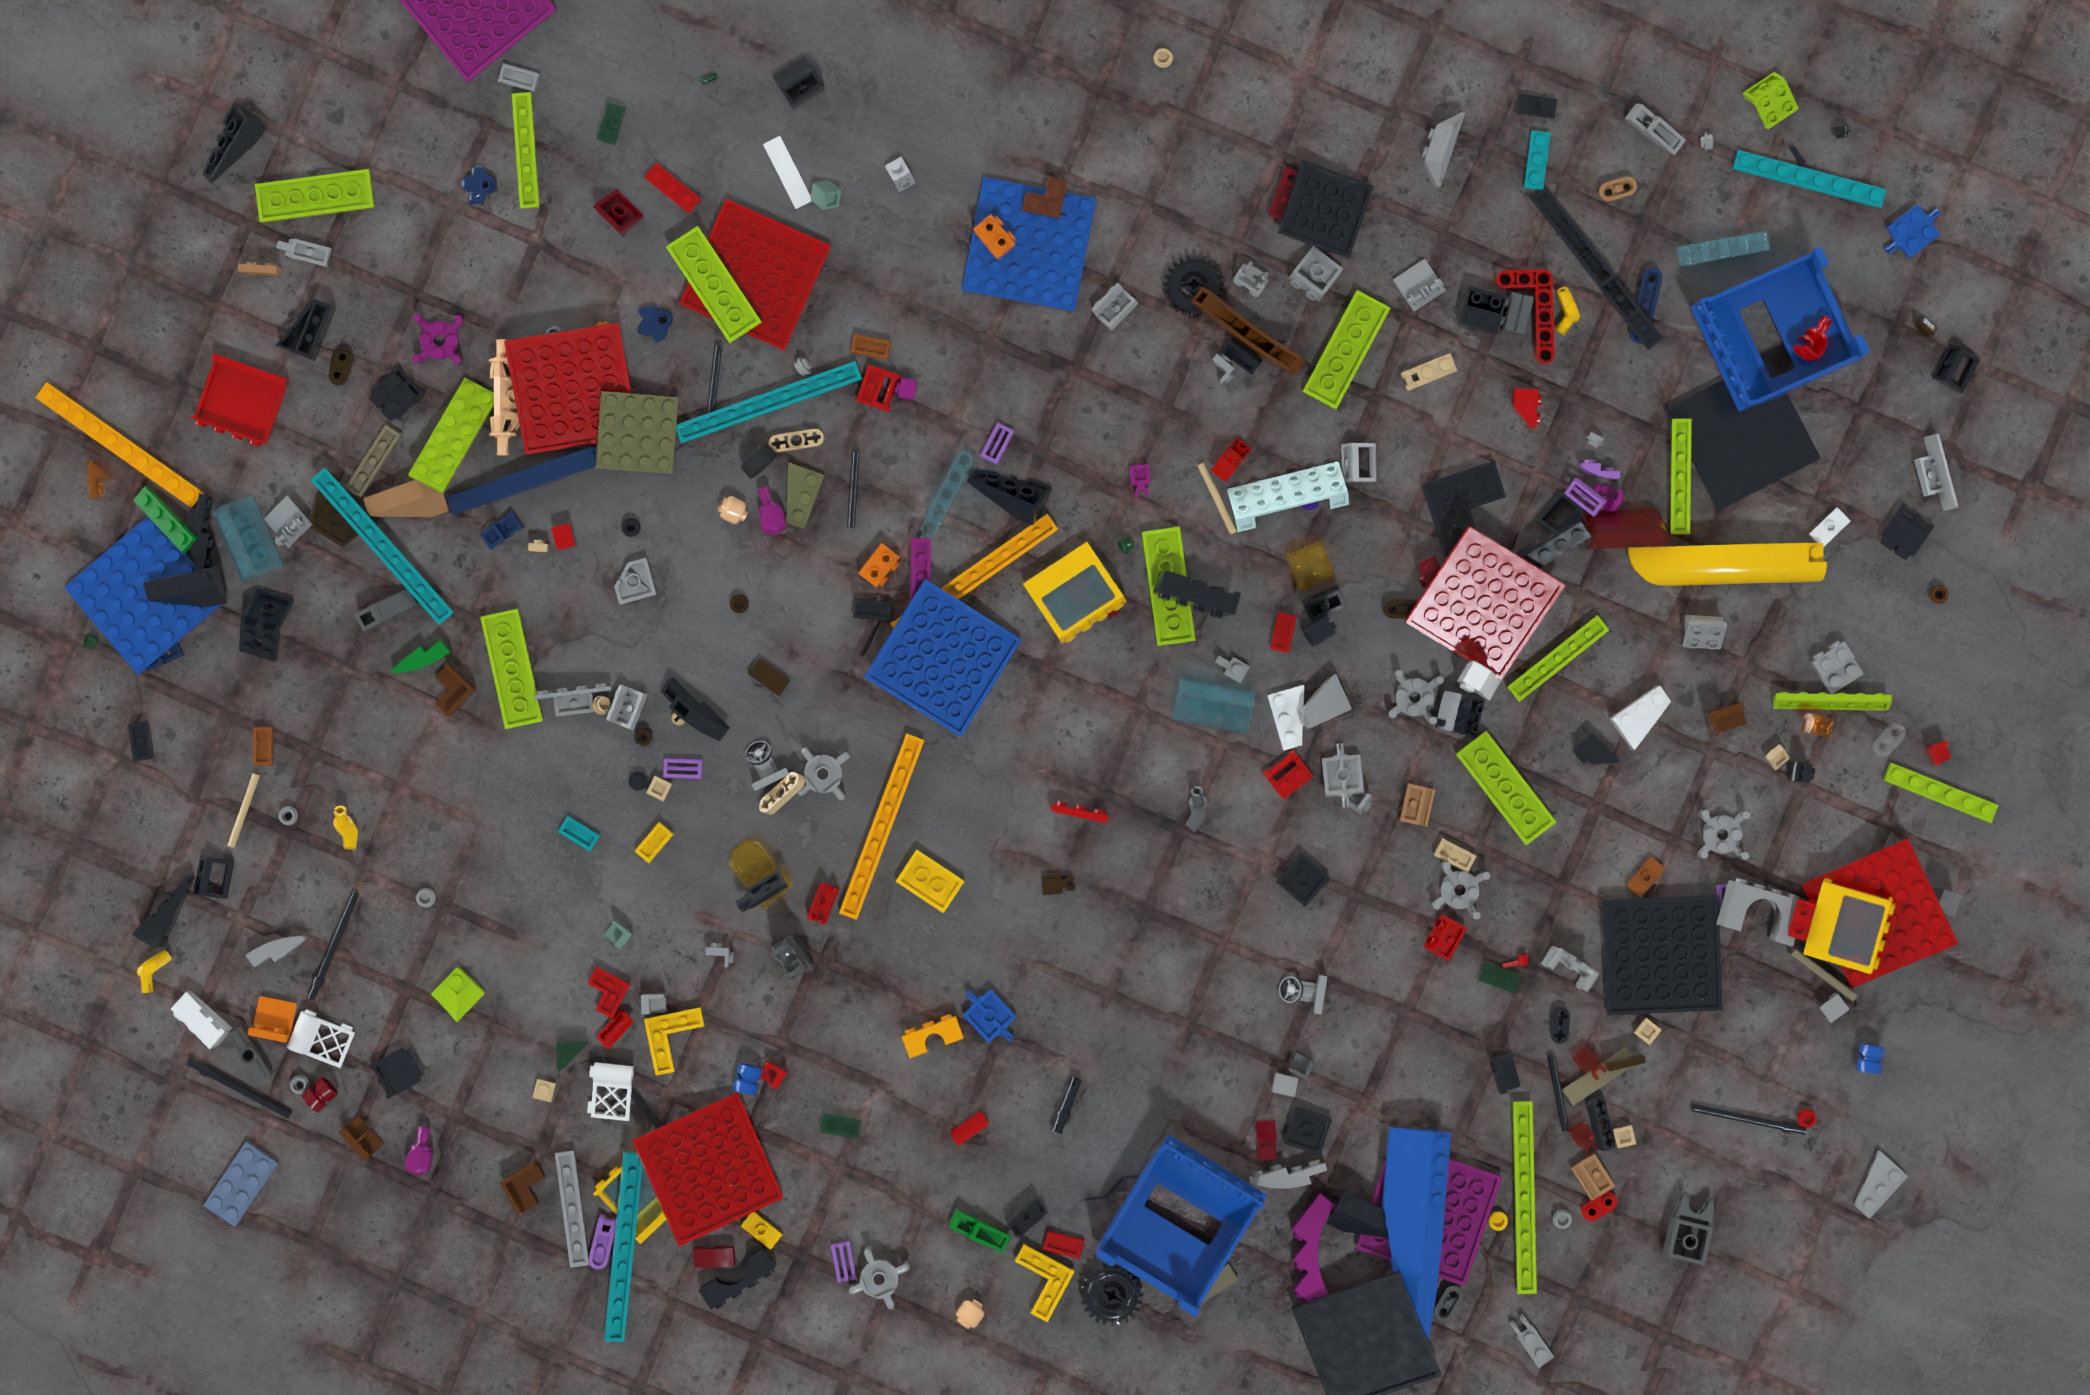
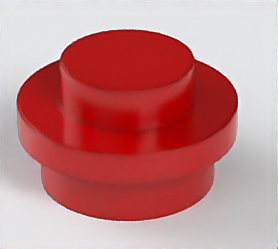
M1802 1109L1797 1115V1121L1802 1127L1810 1128L1816 1123V1114L1811 1109Z

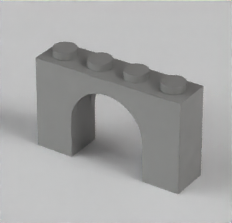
M1736 878V881L1729 880L1716 925L1741 931L1748 907L1756 900L1765 899L1774 910V921L1768 940L1793 946L1795 938L1788 936L1797 900L1800 897L1793 894H1788V897L1782 895V891L1772 888L1769 892L1764 890L1765 886L1755 883L1753 886L1747 885L1748 881Z

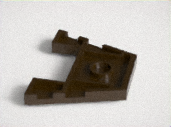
M330 472L337 481L340 480V477ZM319 490L310 527L343 548L359 534ZM370 517V518H371L372 521L375 523V522H376L379 518H381V517Z

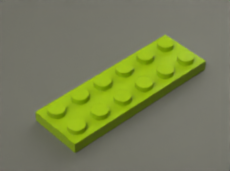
M369 169L255 184L260 223L375 208Z
M698 226L666 246L730 344L762 323Z
M1356 290L1302 392L1336 410L1391 308Z
M464 378L409 472V477L443 494L493 409L494 392Z
M1180 527L1142 532L1157 646L1196 641L1191 606H1178L1174 600L1164 601L1159 599L1158 595L1153 594L1159 571L1167 570L1187 576Z
M519 609L480 617L505 729L544 721L539 700H534V695L538 694Z
M1487 731L1483 732L1455 754L1525 845H1528L1556 823L1555 819Z

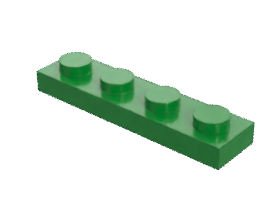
M144 486L133 501L181 552H187L197 537L149 486Z

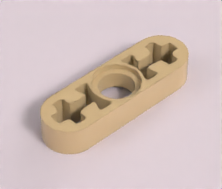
M819 429L778 434L770 438L769 445L776 453L818 447L824 442V434ZM816 432L817 435L821 436V439H818V443L808 440L809 445H805L803 434L807 433V437H812L813 433ZM795 435H799L802 438V443L799 446H793L791 443V439ZM788 436L790 448H786V444L780 445V449L772 445L775 439L778 438L782 442L786 441L784 437Z
M796 772L789 773L761 799L759 803L760 811L768 815L778 811L802 789L805 783L803 775ZM784 789V795L780 798V791Z

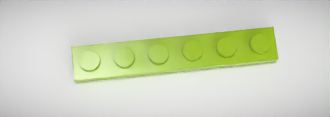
M513 93L512 106L520 209L540 208L532 93Z
M1672 419L1671 534H1690L1692 419Z
M1596 615L1508 685L1507 688L1516 700L1520 702L1607 633L1609 629L1599 616Z
M1788 692L1776 693L1774 697L1773 709L1888 711L1892 703V696L1883 693L1866 695L1865 693L1827 694L1821 692L1818 694H1808L1807 692H1800L1798 694H1789Z
M1893 763L1889 764L1883 779L1885 782L1988 823H1992L1999 806Z

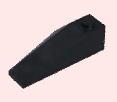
M1343 1189L1326 1223L1343 1232L1389 1238L1383 1208Z

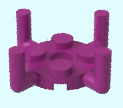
M415 314L413 320L423 328L419 339L423 352L420 355H413L412 361L421 364L428 357L437 360L451 357L455 364L462 365L463 359L456 353L459 346V335L456 330L464 323V318L456 315L451 325L443 321H435L429 324L422 316ZM439 335L445 338V342L441 346L435 344V338Z

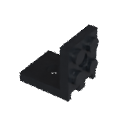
M257 589L241 618L239 651L276 662L279 653L280 629L293 606L294 599ZM265 608H271L273 610L267 611L265 610Z

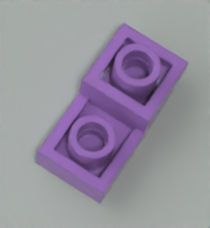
M1584 460V463L1579 464V469L1595 477L1609 480L1620 479V471H1615V468H1603V471H1601V463H1596V460Z

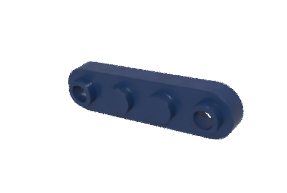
M1649 268L1644 272L1637 305L1651 323L1653 322L1662 283V273L1656 268ZM1651 275H1654L1656 277V281L1651 282L1649 280V277ZM1631 330V340L1636 344H1642L1638 337Z

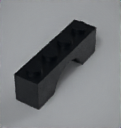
M1577 514L1564 522L1561 528L1549 539L1539 544H1529L1517 551L1516 554L1541 568L1590 538V529L1581 515Z
M1323 617L1303 629L1302 633L1311 647L1336 634L1334 629L1337 626L1331 618Z
M765 1246L748 1256L747 1273L739 1281L728 1283L715 1277L699 1288L698 1291L710 1310L714 1307L716 1309L721 1308L726 1304L725 1300L730 1297L732 1299L742 1294V1289L747 1286L749 1289L759 1283V1278L762 1276L767 1278L775 1272L773 1269L777 1265Z

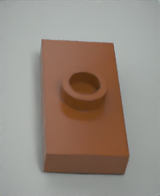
M854 334L850 353L888 360L892 341Z
M253 727V766H273V727Z
M1650 856L1627 882L1626 886L1641 898L1666 868Z

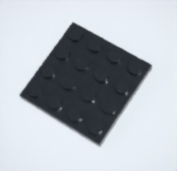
M1301 160L1277 234L1349 259L1374 185Z

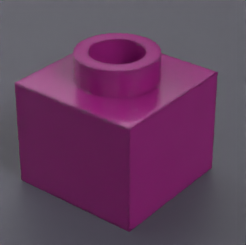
M901 378V383L897 382L895 393L899 394V399L914 401L917 380Z

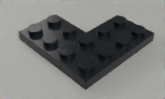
M1495 461L1421 484L1444 557L1450 554L1468 525L1476 529L1470 511L1471 508L1506 498Z

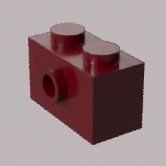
M1436 555L1416 563L1420 573L1418 579L1422 588L1428 587L1440 569Z

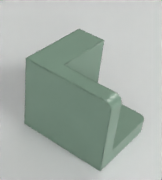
M829 180L812 184V202L822 210L839 207L841 189Z
M617 919L612 922V925L605 932V936L612 940L619 949H622L634 934Z

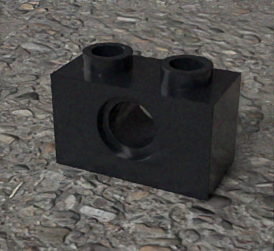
M1337 585L1301 600L1311 623L1347 607Z

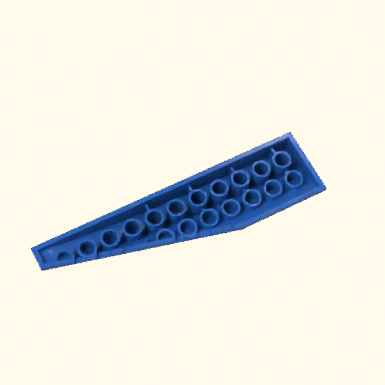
M1389 1127L1382 1205L1386 1216L1385 1225L1388 1229L1392 1271L1400 1270L1429 1342L1441 1258L1451 1133L1434 1129Z

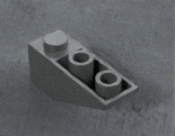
M406 589L354 614L362 631L368 632L414 608L418 604L413 595Z

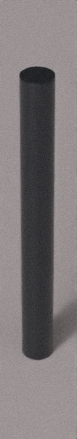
M715 345L707 414L715 411L723 346Z
M852 451L847 528H855L860 458V452Z
M1549 1055L1547 1057L1561 1130L1565 1132L1569 1131L1556 1058L1555 1055Z

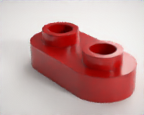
M1607 1191L1593 1201H1587L1581 1208L1582 1216L1588 1221H1596L1616 1208L1618 1203L1617 1197L1612 1192ZM1607 1198L1611 1199V1203L1609 1205H1605V1200ZM1590 1209L1595 1210L1593 1215H1589L1588 1211Z

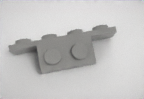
M1934 434L1924 437L1928 456L1914 460L1923 495L1925 497L1938 493L1943 511L1958 508L1940 435Z
M606 683L596 684L595 688L588 689L587 686H578L575 691L561 688L556 689L557 693L550 694L549 690L537 691L538 695H534V700L553 698L556 717L594 712L592 708V693L611 691V686L607 687Z

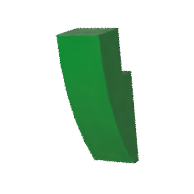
M439 640L428 650L420 646L390 671L397 674L420 670L443 660L452 651L443 640Z
M959 1209L955 1210L948 1224L951 1230L1001 1253H1004L1011 1238V1235Z

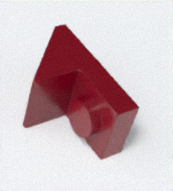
M1275 1120L1256 1121L1257 1160L1277 1159Z

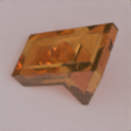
M87 460L89 499H102L104 487L100 480L115 478L96 462Z
M1807 713L1804 715L1801 732L1831 738L1834 719Z

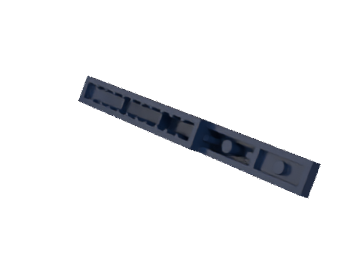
M597 446L448 496L446 498L452 516L595 468Z

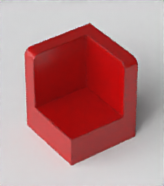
M569 523L551 527L558 551L578 546Z
M1947 740L1939 741L1925 748L1932 766L1941 765L1942 762L1952 758L1946 746L1949 744Z
M767 1060L763 1067L761 1079L770 1083V1086L777 1090L788 1071Z

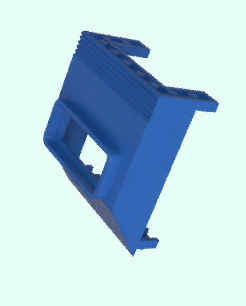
M1821 246L1814 249L1810 254L1715 296L1700 299L1697 304L1690 306L1738 411L1774 400L1855 364L1870 353L1862 334L1853 338L1824 276L1823 270L1829 265V262ZM1761 300L1764 301L1795 368L1773 379L1770 378L1740 313L1741 309ZM1823 315L1829 317L1833 323L1825 333L1828 338V344L1824 354L1816 361L1809 362L1803 360L1792 349L1794 345H1804V342L1797 338L1806 335L1808 328H1815Z
M1168 1134L1142 1170L1096 1246V1257L1112 1267L1115 1263L1177 1300L1181 1309L1197 1317L1200 1312L1199 1307L1256 1213L1263 1208L1267 1194ZM1157 1184L1162 1185L1222 1222L1210 1245L1144 1206Z

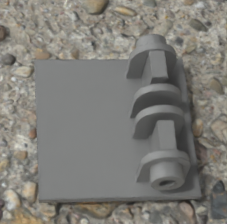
M1425 259L1393 279L1413 312L1446 291L1443 287V282L1437 278Z
M288 495L264 518L277 535L275 543L279 546L285 544L287 548L312 525Z

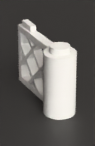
M306 1009L305 1012L301 1011L286 1047L294 1052L305 1054L341 1068L355 1034L352 1031L353 1027L344 1023L339 1026L320 1019L316 1016V1012ZM320 1025L328 1026L332 1034L321 1038L318 1031ZM341 1032L349 1034L348 1041L339 1045L335 1035ZM333 1036L337 1046L327 1050L323 1040ZM320 1042L324 1052L315 1054L310 1052L313 1044ZM339 1049L341 1054L339 1062L331 1060L328 1052Z
M595 1062L594 1066L590 1067L589 1077L593 1078L592 1101H588L587 1113H591V1117L629 1121L634 1066ZM597 1086H604L609 1092L602 1097L597 1091ZM619 1088L627 1089V1095L622 1099L615 1092ZM611 1094L618 1101L612 1107L605 1100ZM601 1102L608 1109L604 1113L596 1112V1106ZM621 1104L626 1109V1114H618L614 1108Z

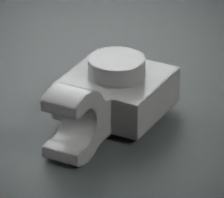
M1217 656L1215 660L1216 664L1226 668L1223 674L1239 683L1242 682L1250 667L1232 657L1230 662L1221 656Z

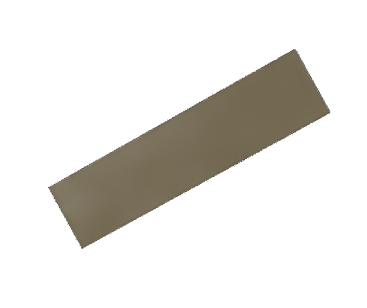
M385 424L344 489L362 499L399 442L402 434Z
M1793 948L1788 954L1848 1000H1855L1857 994L1797 949Z
M1626 1047L1562 1089L1572 1106L1631 1068L1627 1067L1609 1072L1604 1064L1605 1062L1632 1056Z

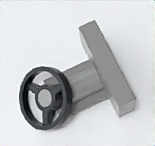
M761 740L750 744L745 752L747 761L755 766L761 780L751 784L754 791L782 779L790 773L787 767L778 771L771 756L772 749L770 745ZM764 744L762 748H757L754 750V752H749L754 746ZM748 755L754 757L752 761L749 760Z
M1318 974L1317 983L1300 981L1297 977L1288 976L1279 985V995L1286 1003H1296L1299 1000L1313 1002V1013L1322 1015L1327 976ZM1287 981V982H1288V986H1287V988H1286L1287 994H1286L1285 997H1284L1282 989H1283L1284 983ZM1289 997H1291V999H1294V1000H1293V1001H1288L1287 999H1288Z

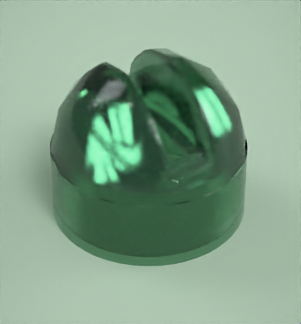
M1124 537L1117 542V546L1121 552L1128 554L1134 548V541H1130V537Z
M88 633L84 639L83 647L92 650L96 649L98 646L95 643L99 642V638L94 634Z

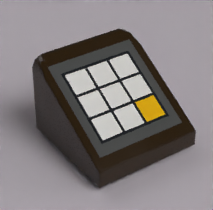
M1924 315L1914 325L1927 338L1932 337L1937 330V326Z

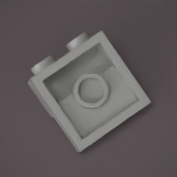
M1313 246L1288 279L1291 280L1290 283L1294 288L1303 289L1310 300L1314 301L1316 299L1319 302L1343 271V268Z
M1845 641L1832 643L1828 646L1830 648L1825 653L1820 651L1813 656L1814 660L1809 662L1829 694L1837 692L1864 674Z

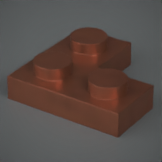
M1049 177L1045 195L1026 192L1022 211L1060 219L1068 180Z

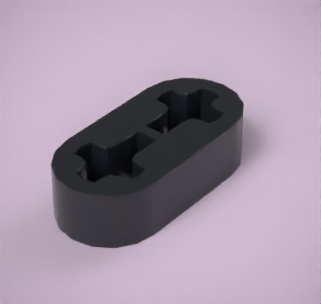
M1563 1007L1555 1008L1551 1017L1550 1037L1558 1044L1565 1043L1569 1037L1570 1013ZM1560 1011H1563V1014L1566 1015V1018H1562V1024H1559V1018L1556 1017V1014H1559ZM1559 1027H1561V1033L1564 1034V1037H1561L1560 1040L1554 1036L1555 1033H1558Z

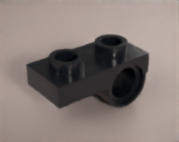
M1791 762L1789 781L1810 783V780H1814L1815 768H1812L1813 764Z

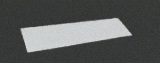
M778 136L764 143L763 145L795 209L811 202V196L781 137Z

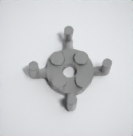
M1396 670L1394 676L1400 683L1395 696L1397 706L1388 712V717L1395 718L1402 711L1409 716L1423 715L1429 724H1436L1437 718L1433 717L1429 710L1434 703L1433 688L1444 682L1443 677H1435L1427 683L1419 678L1406 679L1402 670ZM1412 692H1417L1420 695V700L1417 703H1413L1409 699Z
M803 748L801 753L808 761L804 769V780L806 783L797 794L802 796L810 789L818 793L832 791L839 800H844L846 794L838 786L843 776L841 764L850 758V753L844 752L836 759L829 755L814 757L809 748ZM821 768L826 769L829 773L825 780L818 777V771Z
M1708 810L1699 811V816L1706 824L1703 828V841L1705 845L1697 852L1698 857L1707 858L1708 852L1711 850L1720 854L1733 851L1739 859L1747 860L1749 858V854L1743 852L1738 846L1743 836L1739 823L1744 819L1750 818L1749 812L1741 811L1735 818L1725 815L1711 817ZM1720 829H1725L1727 832V837L1724 840H1720L1717 837V832Z
M1442 862L1441 867L1446 876L1441 884V897L1431 903L1432 908L1438 910L1441 905L1446 903L1455 909L1466 908L1472 918L1479 919L1481 915L1473 905L1479 896L1478 883L1484 879L1488 880L1490 873L1483 871L1473 876L1465 871H1452L1450 863ZM1459 884L1465 887V892L1462 895H1456L1454 891L1455 887Z
M1556 946L1550 948L1540 963L1544 967L1554 970L1558 962H1561L1570 970L1576 971L1580 978L1575 987L1587 993L1599 976L1596 970L1581 962L1564 949Z
M867 1246L864 1250V1255L868 1263L862 1269L860 1283L857 1285L852 1284L849 1288V1293L856 1294L864 1291L871 1297L877 1299L884 1298L887 1308L893 1309L895 1307V1300L892 1299L891 1294L897 1288L898 1275L909 1270L910 1262L904 1261L903 1265L895 1268L887 1260H875L872 1254V1247ZM882 1274L885 1278L884 1283H875L874 1276Z

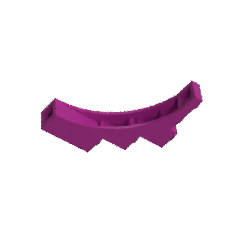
M1320 1192L1317 1193L1291 1227L1292 1231H1294L1292 1235L1299 1241L1305 1240L1292 1257L1293 1261H1295L1293 1264L1302 1272L1304 1269L1306 1270L1293 1287L1294 1291H1296L1295 1296L1303 1302L1305 1299L1307 1301L1312 1300L1314 1296L1318 1298L1329 1294L1320 1274L1318 1244L1324 1223L1336 1205Z

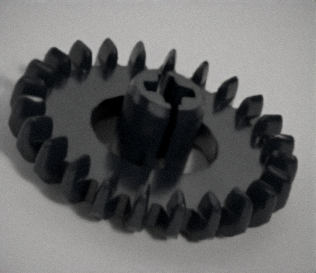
M1197 254L1194 255L1193 260H1191L1189 255H1187L1186 261L1180 257V264L1173 262L1175 269L1167 268L1171 275H1164L1168 282H1163L1162 285L1168 287V289L1164 290L1163 293L1169 294L1165 300H1172L1170 307L1176 305V312L1182 309L1183 316L1190 312V317L1192 318L1194 312H1196L1198 317H1201V311L1191 303V299L1183 296L1180 289H1186L1187 293L1196 295L1201 287L1206 286L1204 288L1213 292L1217 297H1223L1224 295L1219 291L1225 289V286L1220 285L1225 279L1218 278L1222 274V271L1215 272L1218 265L1210 266L1212 259L1205 263V256L1198 260ZM1196 272L1203 275L1207 283H1202V280L1196 276L1188 278L1186 282L1180 281L1184 275ZM1192 281H1196V285H1199L1200 287H1196V290H1192V287L1188 284H1192Z
M1103 1264V1270L1095 1267L1096 1274L1089 1272L1091 1279L1084 1278L1088 1285L1081 1286L1086 1292L1080 1293V1296L1086 1298L1081 1301V1304H1088L1084 1311L1091 1310L1089 1317L1091 1318L1096 1315L1095 1322L1103 1319V1325L1109 1321L1111 1326L1114 1325V1321L1121 1325V1319L1128 1322V1315L1134 1318L1135 1316L1132 1311H1139L1136 1304H1142V1301L1138 1299L1143 1296V1293L1138 1292L1142 1285H1136L1139 1278L1132 1279L1134 1274H1127L1128 1270L1126 1269L1122 1271L1120 1265L1116 1269L1110 1265L1109 1269H1107L1106 1265ZM1108 1281L1120 1283L1126 1291V1298L1120 1296V1290L1116 1285L1109 1284L1105 1287L1102 1284ZM1113 1290H1115L1116 1297L1112 1296L1111 1298H1109L1107 1292H1112ZM1098 1291L1103 1294V1298L1107 1303L1115 1304L1118 1302L1121 1306L1111 1309L1104 1307L1098 1299Z

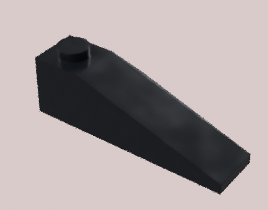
M236 102L233 103L222 124L225 125L222 135L217 136V148L210 153L203 171V175L209 183H213L254 146L265 132L266 125L262 120Z
M975 469L967 479V483L1016 519L1032 526L1041 516L1053 487L1029 479V482L1017 480L1018 477L1016 476L1005 478L1000 477L999 473Z
M218 565L143 582L147 600L151 602L211 607L227 603Z
M188 875L171 892V898H167L158 905V912L156 914L153 913L151 916L149 915L132 935L152 948L163 947L169 940L168 936L172 932L195 877Z

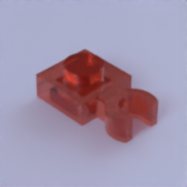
M1584 1046L1572 1058V1061L1585 1074L1590 1070L1592 1077L1597 1081L1599 1077L1596 1075V1071L1601 1070L1604 1074L1606 1073L1605 1067L1596 1064L1599 1058L1587 1046Z
M1584 1120L1568 1130L1575 1144L1579 1148L1583 1146V1152L1588 1157L1591 1156L1588 1152L1590 1147H1593L1596 1151L1599 1150L1597 1145L1591 1141L1595 1137Z

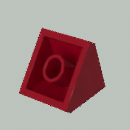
M617 189L593 206L622 237L644 216Z

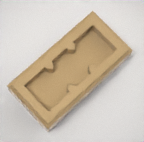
M1443 838L1433 854L1467 873L1477 857Z

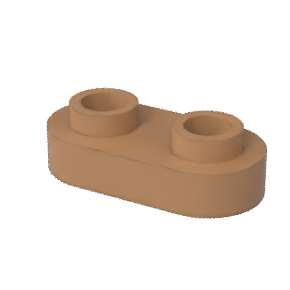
M1632 177L1619 178L1602 184L1598 194L1600 199L1605 202L1615 201L1634 194L1637 189V183ZM1628 184L1629 190H1624L1623 185ZM1606 189H1609L1611 191L1610 196H1607L1605 194Z

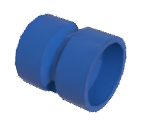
M1860 1043L1858 1054L1861 1058L1857 1059L1856 1070L1881 1074L1882 1063L1880 1059L1884 1058L1885 1047Z
M739 1063L737 1069L738 1078H735L732 1089L744 1094L756 1095L759 1086L757 1080L761 1079L763 1068L747 1063Z

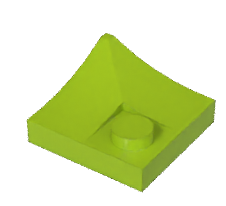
M457 966L431 995L458 1022L486 992Z

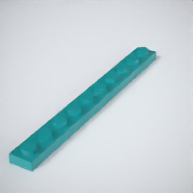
M856 361L682 422L676 425V431L681 444L860 381L862 378Z
M326 468L311 479L313 484L439 625L454 613Z
M623 1152L604 1332L605 1342H624L643 1169L637 1152Z

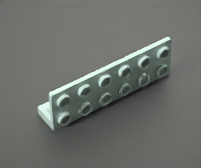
M1339 462L1227 489L1237 532L1256 528L1255 517L1325 499H1328L1330 509L1349 505L1348 491Z

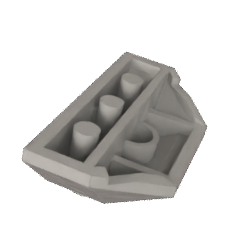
M1461 112L1437 124L1435 129L1431 128L1428 140L1431 141L1429 147L1424 148L1422 158H1424L1423 165L1434 187L1437 189L1441 187L1465 113Z

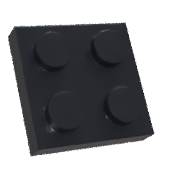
M1300 853L1276 882L1306 907L1330 878Z
M1295 1106L1283 1143L1320 1156L1332 1119Z

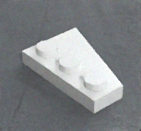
M1304 685L1267 695L1283 751L1301 746L1303 726L1299 720V711L1304 706Z

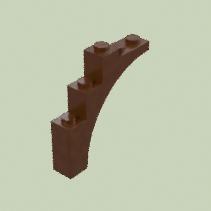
M1201 287L1192 299L1191 303L1212 322L1229 332L1243 345L1252 349L1267 363L1295 376L1306 361L1302 356L1258 329L1213 292L1204 287Z

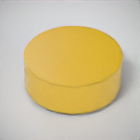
M1494 1211L1489 1215L1488 1223L1492 1229L1501 1231L1506 1228L1508 1218L1503 1212Z

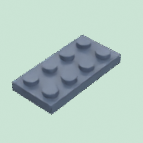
M248 1141L245 1142L203 1206L236 1227L279 1162Z

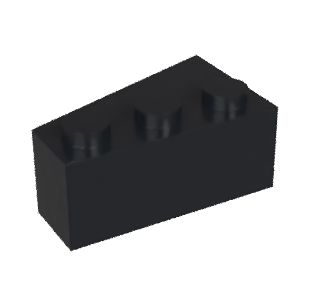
M313 299L301 313L298 320L287 330V333L275 346L316 361L336 308Z

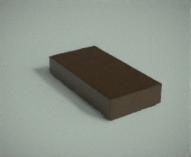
M761 659L756 662L748 673L779 697L791 682Z
M1638 1054L1605 1062L1604 1064L1606 1070L1611 1072L1643 1064L1646 1062L1645 1055Z

